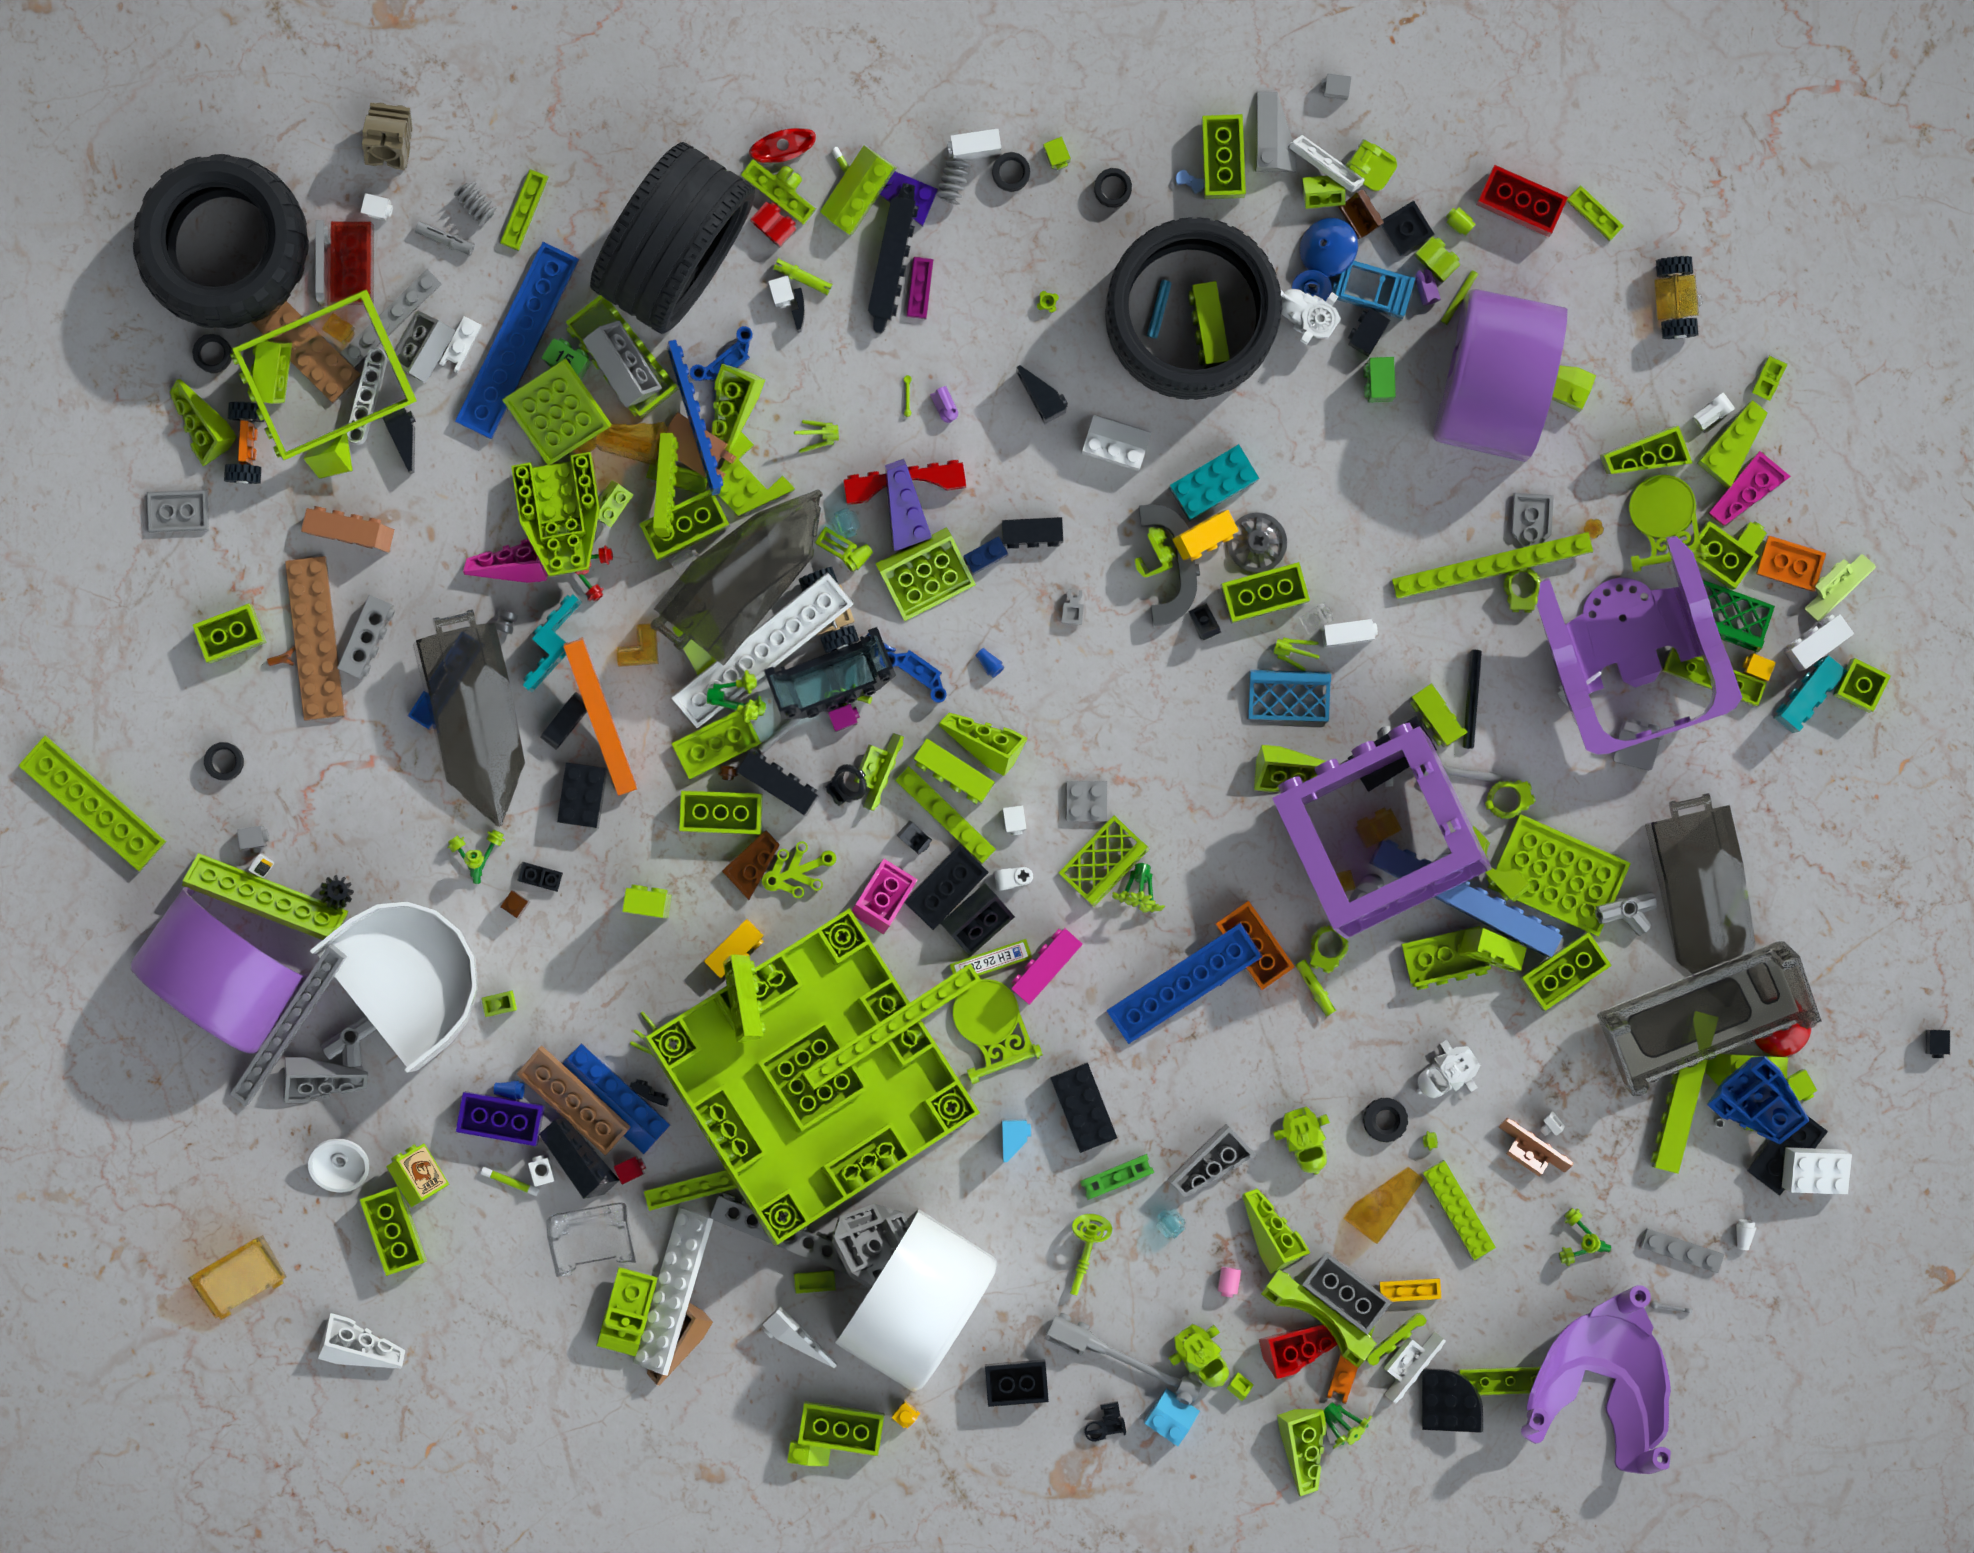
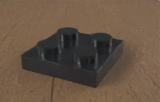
M1414 200L1382 219L1384 224L1381 226L1400 256L1435 235Z

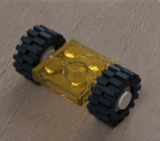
M1674 256L1657 259V277L1664 278L1654 280L1658 320H1666L1661 322L1662 339H1683L1698 336L1697 318L1683 319V317L1699 316L1696 275H1690L1693 274L1692 257Z

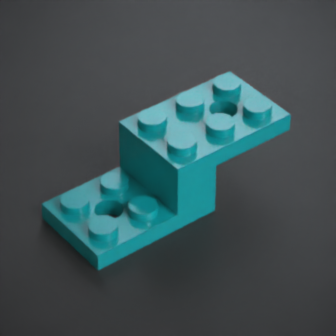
M573 594L571 597L567 595L561 601L560 605L562 606L557 612L553 610L546 618L548 622L544 626H538L533 632L534 637L532 639L549 656L548 658L544 656L537 663V670L535 672L530 671L523 679L525 681L523 686L532 693L566 656L564 643L567 642L556 631L582 603Z

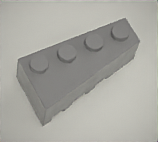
M1225 1124L1168 1181L1184 1197H1187L1206 1186L1209 1182L1220 1178L1228 1171L1237 1168L1245 1161L1257 1155Z

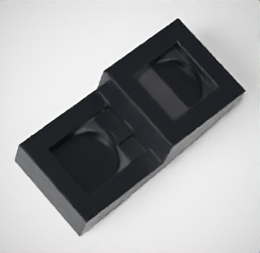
M801 287L793 289L799 309L791 311L798 333L802 332L805 319V303Z

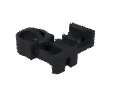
M1118 1401L1100 1404L1101 1410H1104L1102 1419H1104L1105 1423H1103V1420L1090 1421L1084 1428L1086 1438L1092 1442L1106 1439V1435L1123 1432L1125 1436V1421L1123 1417L1119 1420L1120 1410ZM1091 1424L1101 1426V1429L1087 1431L1088 1426ZM1102 1433L1097 1438H1091L1088 1436L1092 1434Z

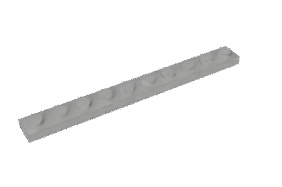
M333 944L327 947L232 1090L230 1095L245 1107L250 1104L347 958Z

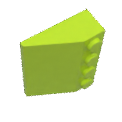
M947 527L932 534V538L911 545L875 563L904 621L976 585Z
M730 955L723 961L736 1042L760 1039L763 1037V1033H765L764 1021L760 1020L759 1013H762V1006L756 997L759 989L758 983L754 981L752 974L755 973L754 961H750V956Z

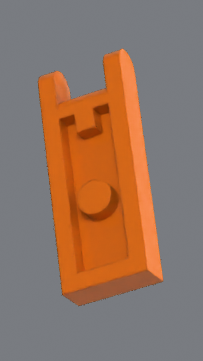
M1341 1353L1326 1398L1331 1399L1334 1391L1344 1395L1342 1403L1346 1404L1358 1368L1344 1358Z

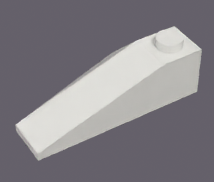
M330 1313L322 1337L318 1359L342 1365L402 1368L405 1354L404 1349L385 1338L379 1339L372 1335L371 1330L360 1328L350 1318Z

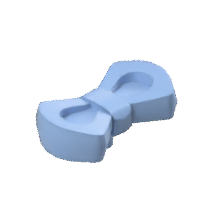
M1181 170L1176 174L1175 180L1177 185L1186 184L1191 186L1194 194L1200 193L1204 189V180L1202 178H1195L1189 175L1186 170Z

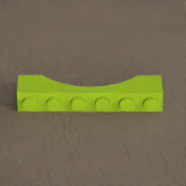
M1280 1269L1261 1293V1295L1276 1306L1296 1308L1318 1319L1334 1336L1342 1356L1357 1368L1360 1367L1377 1344L1371 1336L1361 1332L1353 1323L1340 1316V1313L1328 1307L1323 1300L1315 1297L1306 1287L1298 1284L1288 1273L1282 1272Z

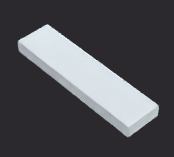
M1301 135L1291 142L1289 146L1291 150L1351 193L1363 185L1364 179L1305 136Z

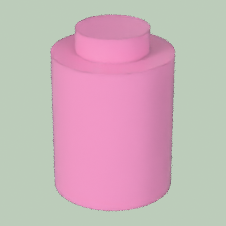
M1221 1267L1218 1291L1221 1292V1296L1233 1298V1294H1238L1241 1276L1240 1269Z

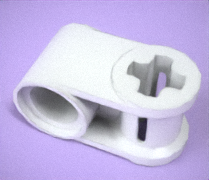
M1027 867L993 871L997 891L1030 884L1033 880V873ZM1023 870H1025V873H1029V877L1026 878L1025 882L1018 878V875H1021Z

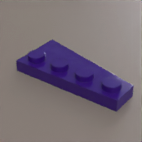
M895 171L880 195L888 202H891V199L898 197L903 183L914 185V201H916V206H919L917 218L913 219L923 227L938 189Z

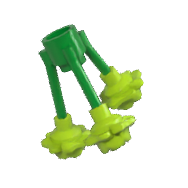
M745 670L742 679L736 680V682L714 684L713 688H708L707 704L737 710L738 713L743 715L744 722L749 723L750 720H757L758 716H763L765 713L766 703L761 701V696H758L754 701L750 699L746 703L724 699L725 691H721L723 688L743 687L747 690L748 694H751L752 689L757 687L755 675L749 674L748 670Z

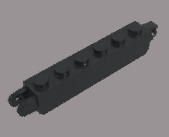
M903 183L898 197L891 199L868 307L870 315L875 317L873 329L878 334L885 332L887 320H892V316L896 317L898 305L895 304L896 297L901 295L902 285H899V282L906 272V265H903L904 258L909 257L911 246L907 245L909 237L913 238L915 226H912V220L917 218L919 206H916V201H914L915 186Z

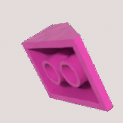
M883 859L851 911L856 918L884 935L918 879Z

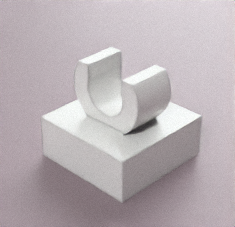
M1551 1111L1545 1116L1543 1121L1546 1124L1542 1126L1540 1131L1544 1136L1548 1135L1551 1131L1557 1136L1563 1131L1565 1125Z

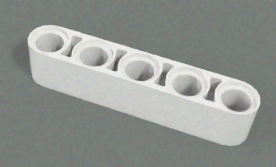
M378 347L371 348L367 353L349 423L358 420L357 414L360 411H366L367 415L374 413L388 360L385 352ZM375 353H382L381 361L373 362V355ZM376 372V380L369 382L367 379L368 374ZM370 391L372 393L371 399L363 401V393ZM371 422L347 432L348 440L355 445L363 444L367 439ZM355 430H360L361 437L353 440L352 433Z

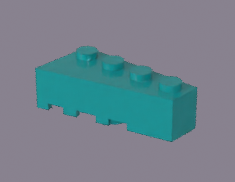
M1829 655L1820 658L1814 663L1813 666L1816 668L1812 673L1807 672L1801 679L1802 685L1798 689L1795 687L1788 695L1790 698L1786 704L1782 703L1775 711L1777 715L1774 719L1791 733L1801 731L1804 727L1801 723H1805L1814 714L1813 709L1822 704L1827 697L1826 693L1832 691L1847 672L1844 667Z

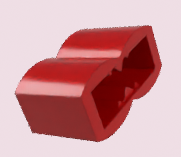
M766 201L751 217L750 221L780 248L796 231L794 227L796 223L789 216L783 217L779 213L781 209L775 203L769 204Z

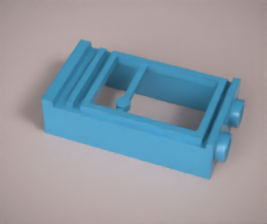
M1353 261L1351 266L1340 274L1339 282H1334L1332 292L1338 296L1337 300L1366 309L1371 308L1376 312L1403 319L1416 278ZM1352 267L1381 275L1374 302L1344 294ZM1385 277L1395 279L1388 306L1377 303L1382 284L1386 279Z

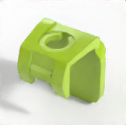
M1363 139L1358 145L1359 148L1345 166L1364 179V186L1373 191H1380L1395 172L1397 161L1393 155Z
M1151 527L1148 529L1149 533L1147 534L1163 566L1149 573L1142 557L1136 558V569L1143 577L1153 576L1173 567L1172 560L1176 554L1171 545H1164L1163 542L1167 535L1163 528Z

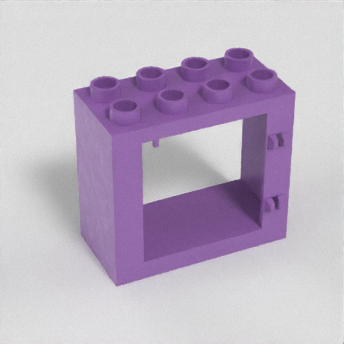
M1410 723L1397 726L1388 732L1390 741L1378 747L1375 746L1374 741L1360 744L1351 751L1354 756L1353 759L1339 765L1337 759L1328 760L1315 768L1316 777L1304 783L1299 776L1281 783L1278 786L1281 794L1272 798L1333 929L1345 939L1492 869L1430 738L1420 726L1415 729L1412 728ZM1405 756L1452 854L1349 902L1304 805ZM1423 764L1426 771L1428 772V775L1426 776L1423 775V772L1420 768V766ZM1449 821L1451 822L1453 828L1456 830L1453 833H1451L1447 825V822Z

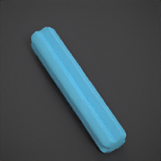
M1167 280L1161 281L1147 336L1153 339L1158 337L1172 285Z

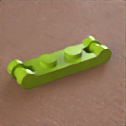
M1421 1313L1414 1314L1373 1348L1366 1358L1367 1362L1373 1366L1377 1365L1380 1361V1356L1385 1352L1387 1354L1391 1353L1397 1347L1395 1344L1401 1339L1405 1341L1412 1335L1411 1331L1415 1327H1422L1426 1324L1425 1316Z

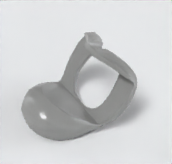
M1377 874L1364 876L1357 888L1351 893L1349 902L1356 900L1360 893L1368 894L1383 887V879Z

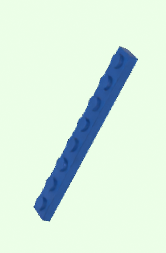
M676 340L668 341L667 351L711 495L720 494L723 480L721 475H717L716 472L718 467L717 461L710 452V449H712L710 438L705 436L706 425L704 419H700L699 402L698 400L695 401L693 397L695 389L693 383H689L687 377L689 375L688 366L683 364L682 357H684L681 345L678 346Z

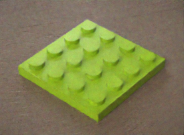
M566 358L502 399L547 465L556 462L612 425Z

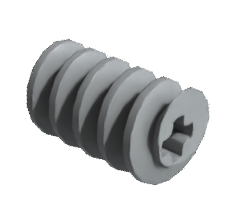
M957 160L946 161V165L949 168H945L943 172L947 176H942L941 180L944 183L939 184V188L942 191H938L937 196L948 203L960 205L955 199L962 198L958 190L965 189L960 183L967 182L962 176L969 175V172L964 169L971 167V165Z
M476 182L465 183L454 192V196H459L458 201L460 203L464 202L463 207L465 209L470 208L468 213L470 215L475 214L473 219L479 221L478 225L482 226L491 219L497 207L489 208L492 201L484 202L487 195L479 196L482 189H474L477 184Z

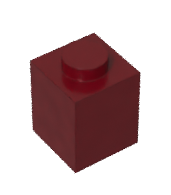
M636 1155L615 1165L614 1169L623 1185L644 1175L646 1165L643 1159H638Z

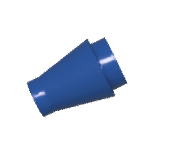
M982 648L975 655L987 675H990L992 678L999 675L1005 668L1002 665L1003 662L985 648Z
M520 1081L496 1082L494 1084L495 1095L516 1101L524 1097L525 1085L520 1083Z

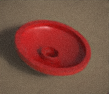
M1777 997L1769 998L1765 1000V1002L1773 1001ZM1794 1000L1799 1013L1751 1032L1754 1042L1762 1051L1772 1056L1786 1057L1799 1052L1806 1045L1811 1034V1019L1807 1010L1798 1001ZM1782 1023H1785L1787 1026L1784 1031L1780 1029Z

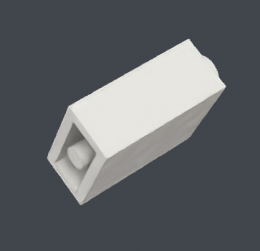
M999 129L951 135V141L947 142L949 157H953V160L957 161L1001 155Z
M1372 619L1324 625L1321 628L1324 648L1372 642L1375 636L1378 635L1377 625L1373 623Z

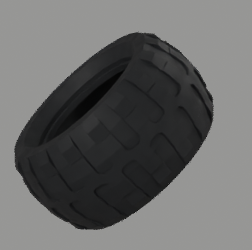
M214 154L209 157L191 158L174 169L170 168L160 176L161 179L153 188H149L134 221L133 254L143 283L163 307L176 317L197 326L233 329L264 319L270 315L271 311L288 300L291 296V291L296 283H299L303 275L304 263L309 250V239L307 236L306 219L297 199L275 173L247 158L234 157L228 154ZM216 198H238L253 204L261 212L266 227V245L257 266L246 277L227 286L210 287L188 280L179 266L176 254L178 232L186 217L202 203Z

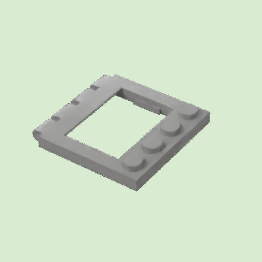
M316 220L315 293L319 309L328 306V248H332L331 232L329 226L325 225L324 220Z

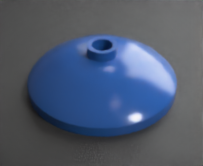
M1325 218L1312 224L1304 233L1300 243V256L1305 267L1308 270L1322 272L1327 277L1339 275L1347 270L1355 260L1358 252V239L1355 231L1348 223L1337 218ZM1324 241H1327V244L1325 246H1322V243Z

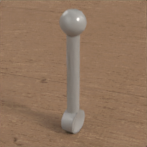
M1657 1301L1651 1302L1653 1309L1664 1308L1692 1313L1693 1309L1659 1304Z

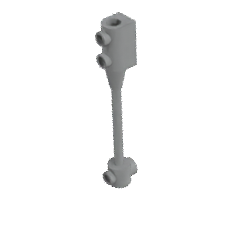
M1060 1313V1316H1054L1044 1339L1080 1356L1085 1349L1109 1355L1177 1387L1175 1394H1177L1176 1399L1179 1402L1191 1405L1196 1400L1202 1387V1383L1199 1382L1197 1375L1189 1373L1188 1376L1183 1375L1182 1379L1179 1380L1109 1347L1089 1331L1090 1326L1088 1324L1079 1322L1076 1325L1070 1322L1071 1317L1064 1313Z

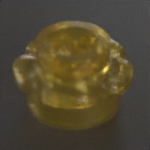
M1589 519L1585 523L1584 532H1589L1590 538H1597L1599 535H1602L1604 527L1600 520Z

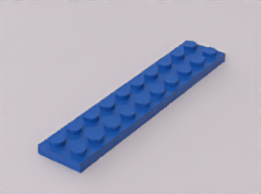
M542 242L455 420L456 423L489 439L493 438L507 410V406L502 399L516 391L579 262L578 258Z

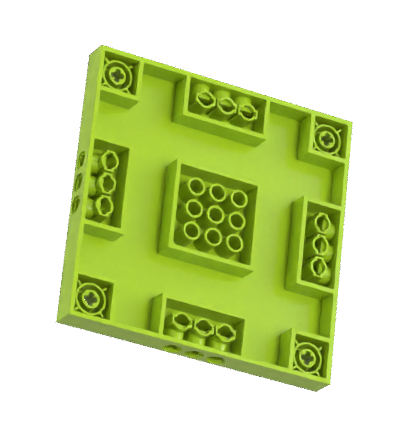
M850 908L755 968V973L752 974L754 981L758 983L759 992L756 993V997L762 1006V1013H759L760 1020L764 1021L765 1033H763L762 1038L736 1042L728 989L725 986L643 1039L774 1246L780 1244L980 1114L921 1020L815 1090H812L804 1078L803 1072L910 1003ZM839 933L840 935H845L844 942L837 939ZM669 1040H671V1042L675 1041L677 1043L675 1045V1050H673V1048H668L667 1045L670 1043ZM948 1104L954 1106L952 1109L953 1113L946 1110ZM779 1212L781 1214L785 1213L786 1217L784 1218V1223L782 1220L778 1221L777 1219L779 1217Z

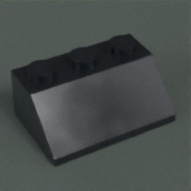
M984 883L940 924L971 957L1015 916L988 885Z

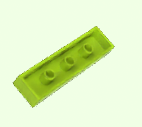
M660 433L653 529L658 537H670V532L673 531L671 521L674 518L672 509H674L673 497H675L674 485H676L675 473H677L676 461H678V454L676 452L679 449V442H677L673 433Z
M1671 647L1662 671L1712 690L1711 680L1703 658L1695 657L1681 662L1678 652L1674 647ZM1733 670L1742 695L1741 701L1758 706L1767 682Z
M1445 1160L1422 1172L1472 1259L1475 1261L1495 1249L1493 1241Z
M1541 1366L1458 1369V1373L1464 1375L1474 1388L1476 1387L1480 1395L1530 1394Z

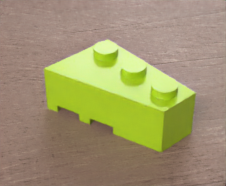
M1432 683L1410 697L1412 700L1410 702L1411 707L1416 713L1420 712L1423 717L1421 719L1426 729L1430 728L1434 733L1432 738L1438 746L1442 745L1444 748L1468 733L1465 728H1461L1456 720L1457 717L1454 713H1451L1446 702Z
M1474 927L1473 930L1465 931L1459 954L1510 972H1516L1522 969L1527 947L1520 945V942L1516 940H1509L1485 928Z

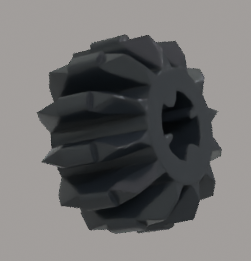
M334 875L333 880L327 877L326 883H321L320 887L322 890L319 891V895L324 896L321 899L322 903L328 901L327 908H330L333 904L334 909L338 910L339 905L345 908L347 906L346 902H351L352 898L350 895H353L354 890L348 889L352 884L350 882L345 884V877L338 880V876ZM335 889L339 891L337 896L333 894Z

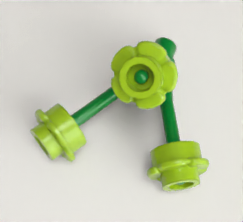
M493 829L492 833L490 831L487 832L488 836L486 839L491 843L484 857L479 850H469L464 853L461 848L466 845L463 840L464 837L459 838L457 835L448 841L449 846L447 848H450L452 853L458 850L470 870V876L473 877L474 884L481 883L482 870L494 845L501 846L502 842H505L504 834Z
M1578 1208L1568 1210L1564 1215L1566 1218L1564 1222L1570 1226L1577 1223L1586 1233L1582 1238L1583 1242H1581L1583 1250L1573 1252L1571 1247H1562V1252H1559V1258L1561 1263H1565L1566 1266L1575 1263L1574 1257L1596 1251L1600 1253H1609L1611 1251V1245L1600 1240L1596 1234H1593L1580 1221L1583 1215L1579 1212L1580 1209Z

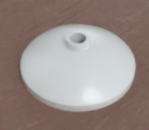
M330 1139L320 1143L313 1149L308 1161V1170L312 1179L320 1187L332 1192H348L358 1188L366 1180L369 1173V1159L364 1150L357 1144L345 1139Z

